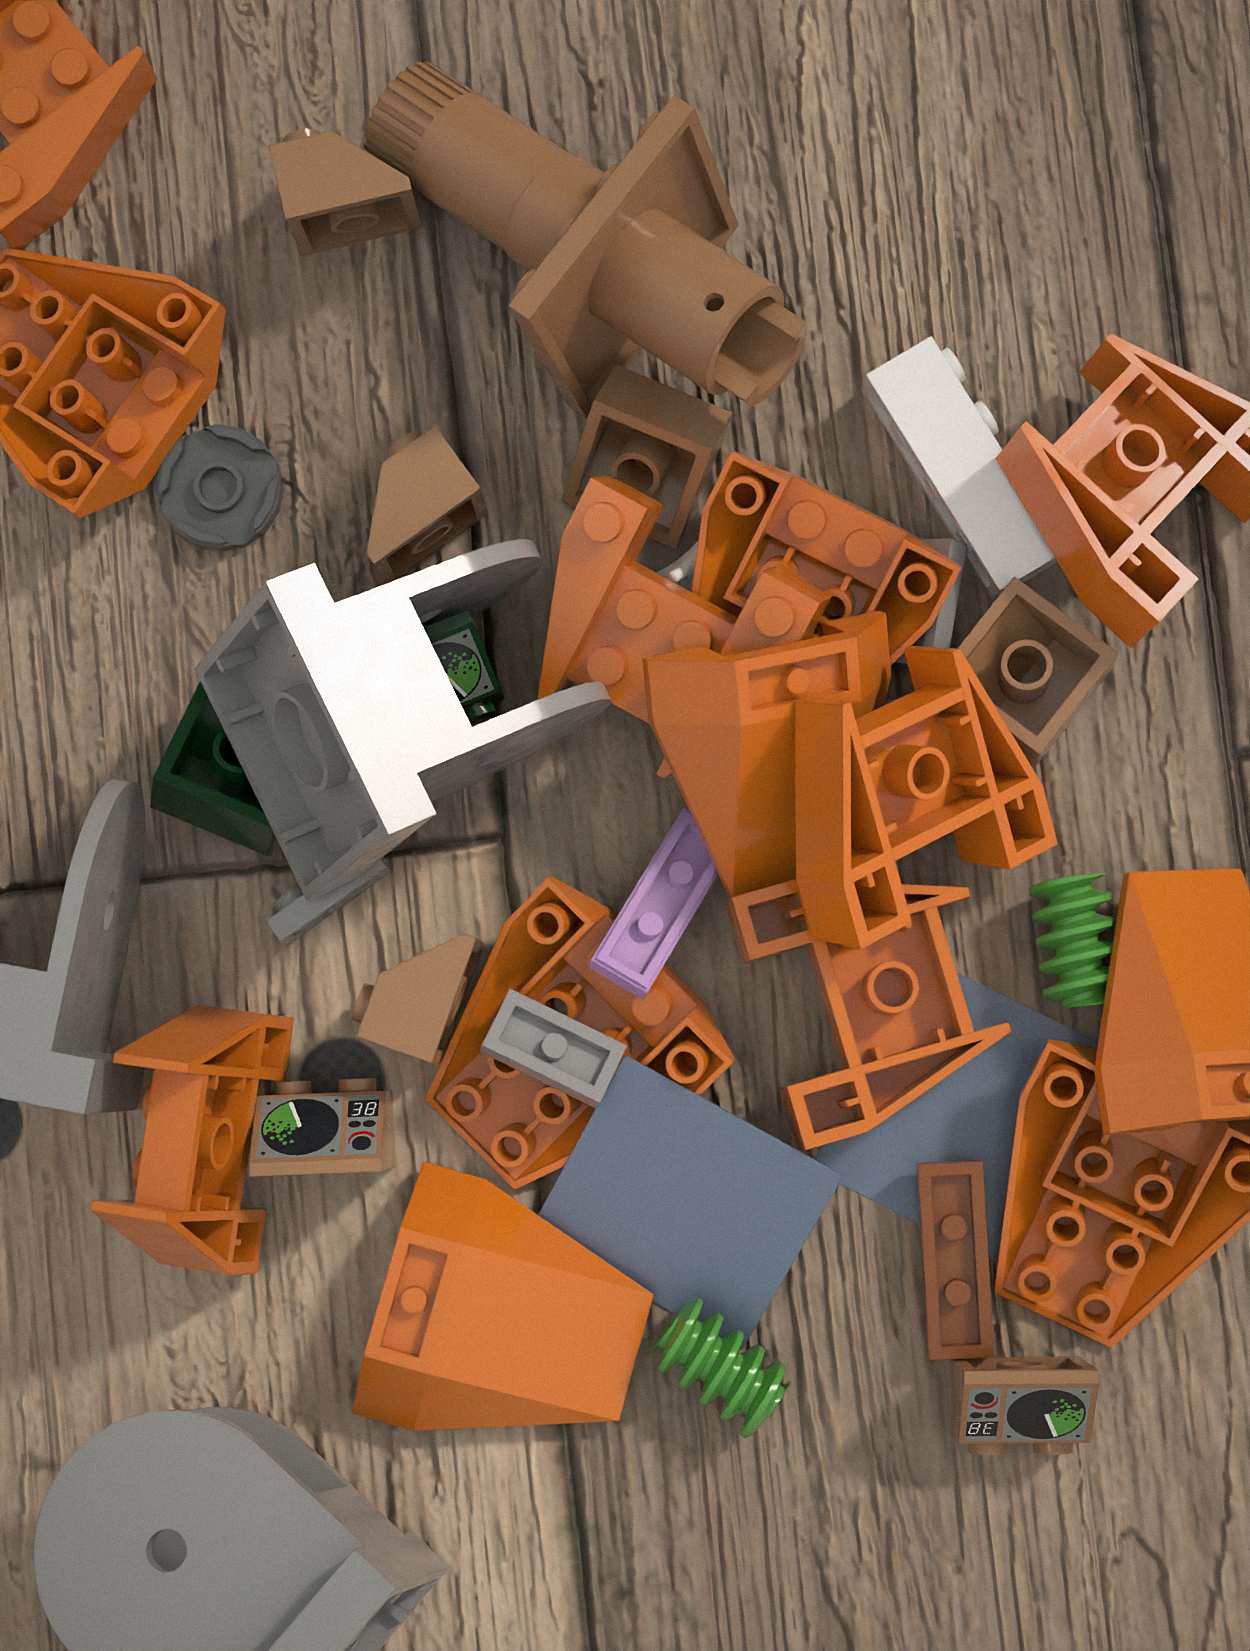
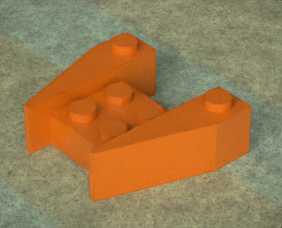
M0 0V134L9 144L8 147L0 152V232L13 249L18 250L23 249L67 214L157 81V77L145 53L139 46H136L109 67L55 0Z
M1111 333L1079 371L1102 395L1054 445L1026 421L998 454L996 460L1082 604L1128 647L1132 648L1163 619L1198 580L1191 571L1150 535L1152 531L1198 482L1244 524L1250 519V402Z
M609 474L591 477L561 536L537 700L571 688L573 682L581 685L601 681L611 698L612 704L650 724L642 658L701 646L727 656L807 640L812 636L832 596L785 570L774 566L762 571L739 617H736L636 562L664 504ZM664 758L656 775L665 779L672 774L666 758Z
M909 646L903 649L914 691L855 719L851 701L801 697L795 700L796 880L813 939L863 949L911 923L910 913L895 861L952 831L962 862L1009 870L1058 844L1041 781L960 649Z
M790 880L734 896L725 903L743 965L807 947L843 1067L842 1070L779 1088L797 1150H808L869 1132L1011 1032L1009 1022L974 1031L939 916L938 908L956 904L971 897L968 887L901 884L912 922L863 949L813 939L797 880Z
M196 1005L114 1052L113 1063L154 1069L153 1078L145 1090L142 1103L146 1125L143 1146L138 1152L133 1165L132 1176L136 1186L135 1199L92 1200L91 1211L159 1264L225 1275L258 1273L267 1209L241 1205L259 1079L285 1081L294 1018Z

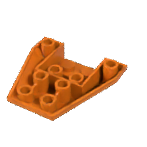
M4 247L0 253V444L28 484L79 518L144 490L158 471L166 455L176 441L181 438L216 387L226 313L225 307L175 276Z
M731 451L702 510L692 593L739 617L762 571L777 566L832 596L810 639L823 636L822 622L876 611L885 612L891 666L904 653L903 649L911 646L933 625L962 566L909 531L796 474Z
M876 611L822 622V637L727 656L701 646L642 658L650 726L729 896L734 897L790 880H796L795 700L801 697L851 701L855 719L884 706L891 678L887 617L885 612Z
M1241 868L1137 871L1123 874L1094 1067L1103 1135L1163 1131L1188 1123L1250 1119V888Z
M551 875L505 921L425 1096V1100L514 1190L565 1166L596 1108L479 1051L510 988L627 1045L617 1068L625 1056H629L699 1096L736 1060L704 1001L666 963L644 1000L589 969L588 965L618 915L612 909Z
M1048 1039L1019 1095L994 1293L1112 1348L1250 1220V1123L1247 1120L1188 1123L1163 1131L1103 1135L1094 1072L1097 1047Z
M424 1161L399 1229L363 1355L352 1413L413 1431L619 1421L654 1294L487 1179Z

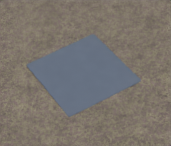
M957 972L974 1031L1009 1022L1011 1032L869 1132L822 1145L815 1160L842 1175L840 1185L919 1223L916 1163L982 1160L988 1256L990 1259L998 1262L1019 1095L1048 1039L1098 1047V1041Z
M625 1056L538 1215L654 1294L652 1302L676 1314L687 1300L697 1295L703 1301L698 1320L702 1321L715 1312L720 1313L724 1319L719 1337L721 1338L731 1330L739 1328L744 1333L741 1350L749 1340L842 1180V1175L633 1058Z

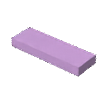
M683 807L588 965L589 969L642 1000L645 999L718 875L693 817L686 808Z

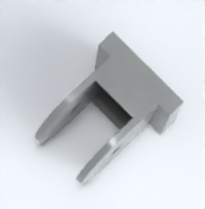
M516 539L483 547L335 604L315 564L308 565L266 581L194 668L307 901L352 882L436 815L431 802L470 786L535 754L582 727L601 714L611 704V698L603 682L594 681L543 697L472 727L435 653L424 627L466 610L473 617L523 585L542 565V559L533 541Z
M115 778L108 780L99 790L88 811L70 863L47 969L0 961L1 1099L83 1115L133 1111L137 1109L145 1067L113 1063L114 1054L106 1052L130 941L143 867L145 805L142 790L136 782Z
M204 1407L190 1410L144 1412L117 1421L94 1434L68 1458L51 1483L38 1516L33 1551L35 1581L41 1604L53 1630L69 1651H379L450 1568L414 1532L403 1534L316 1451L288 1427L263 1414L233 1407Z

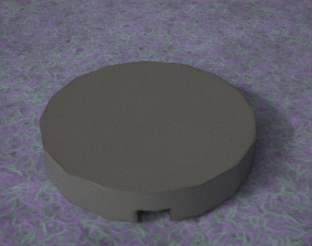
M215 424L202 427L203 430L195 431L189 436L186 434L176 441L159 467L156 492L163 515L179 536L198 548L224 552L248 546L268 531L280 512L284 487L278 463L260 439L239 427Z

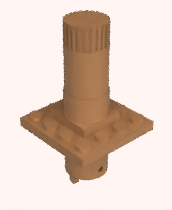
M420 61L416 62L415 66H407L404 72L400 71L396 78L386 85V90L379 95L377 104L371 110V117L367 120L366 126L368 127L367 131L364 132V138L366 139L364 149L369 154L408 176L413 190L507 252L510 259L528 270L519 281L514 292V299L508 306L568 407L587 419L594 398L614 366L617 364L628 368L642 349H645L710 394L720 395L730 391L749 405H755L765 400L787 377L804 346L807 335V322L784 308V293L779 286L721 249L739 224L694 107L673 95L661 112L653 113L643 123L638 133L636 144L621 163L612 165L604 173L580 156L566 152L429 62L425 61L422 63Z

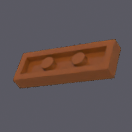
M979 1159L916 1163L927 1357L929 1360L995 1357L983 1161Z

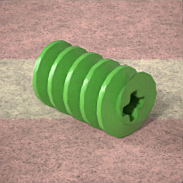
M1108 873L1044 880L1029 888L1030 897L1049 901V905L1032 914V921L1052 927V931L1038 937L1035 940L1037 948L1055 952V957L1041 963L1038 967L1039 973L1059 978V982L1042 991V998L1062 1003V1008L1060 1009L1104 1004L1109 965L1102 964V959L1111 955L1113 942L1100 939L1099 933L1114 926L1116 920L1114 917L1096 913L1095 908L1113 899L1112 892L1093 888L1092 882Z
M696 1295L687 1300L656 1339L648 1353L658 1347L663 1350L657 1369L662 1374L679 1363L684 1367L678 1384L682 1390L698 1380L704 1382L699 1399L701 1405L705 1406L719 1396L723 1397L725 1401L719 1418L723 1422L728 1421L740 1412L746 1415L740 1433L746 1439L761 1426L788 1389L791 1381L781 1386L786 1366L777 1360L761 1370L760 1366L765 1350L759 1344L750 1347L743 1353H739L744 1333L739 1328H735L720 1338L719 1332L724 1319L723 1316L715 1312L699 1321L698 1317L703 1301Z

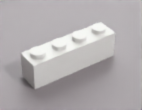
M932 336L866 374L862 392L953 539L967 544L965 558L993 601L998 598L1014 576L1024 583L1057 563V560L996 460L1002 448L994 437L999 433V429L993 415L982 401L972 402L961 384L966 380V377L958 359L949 348L946 347L940 350Z

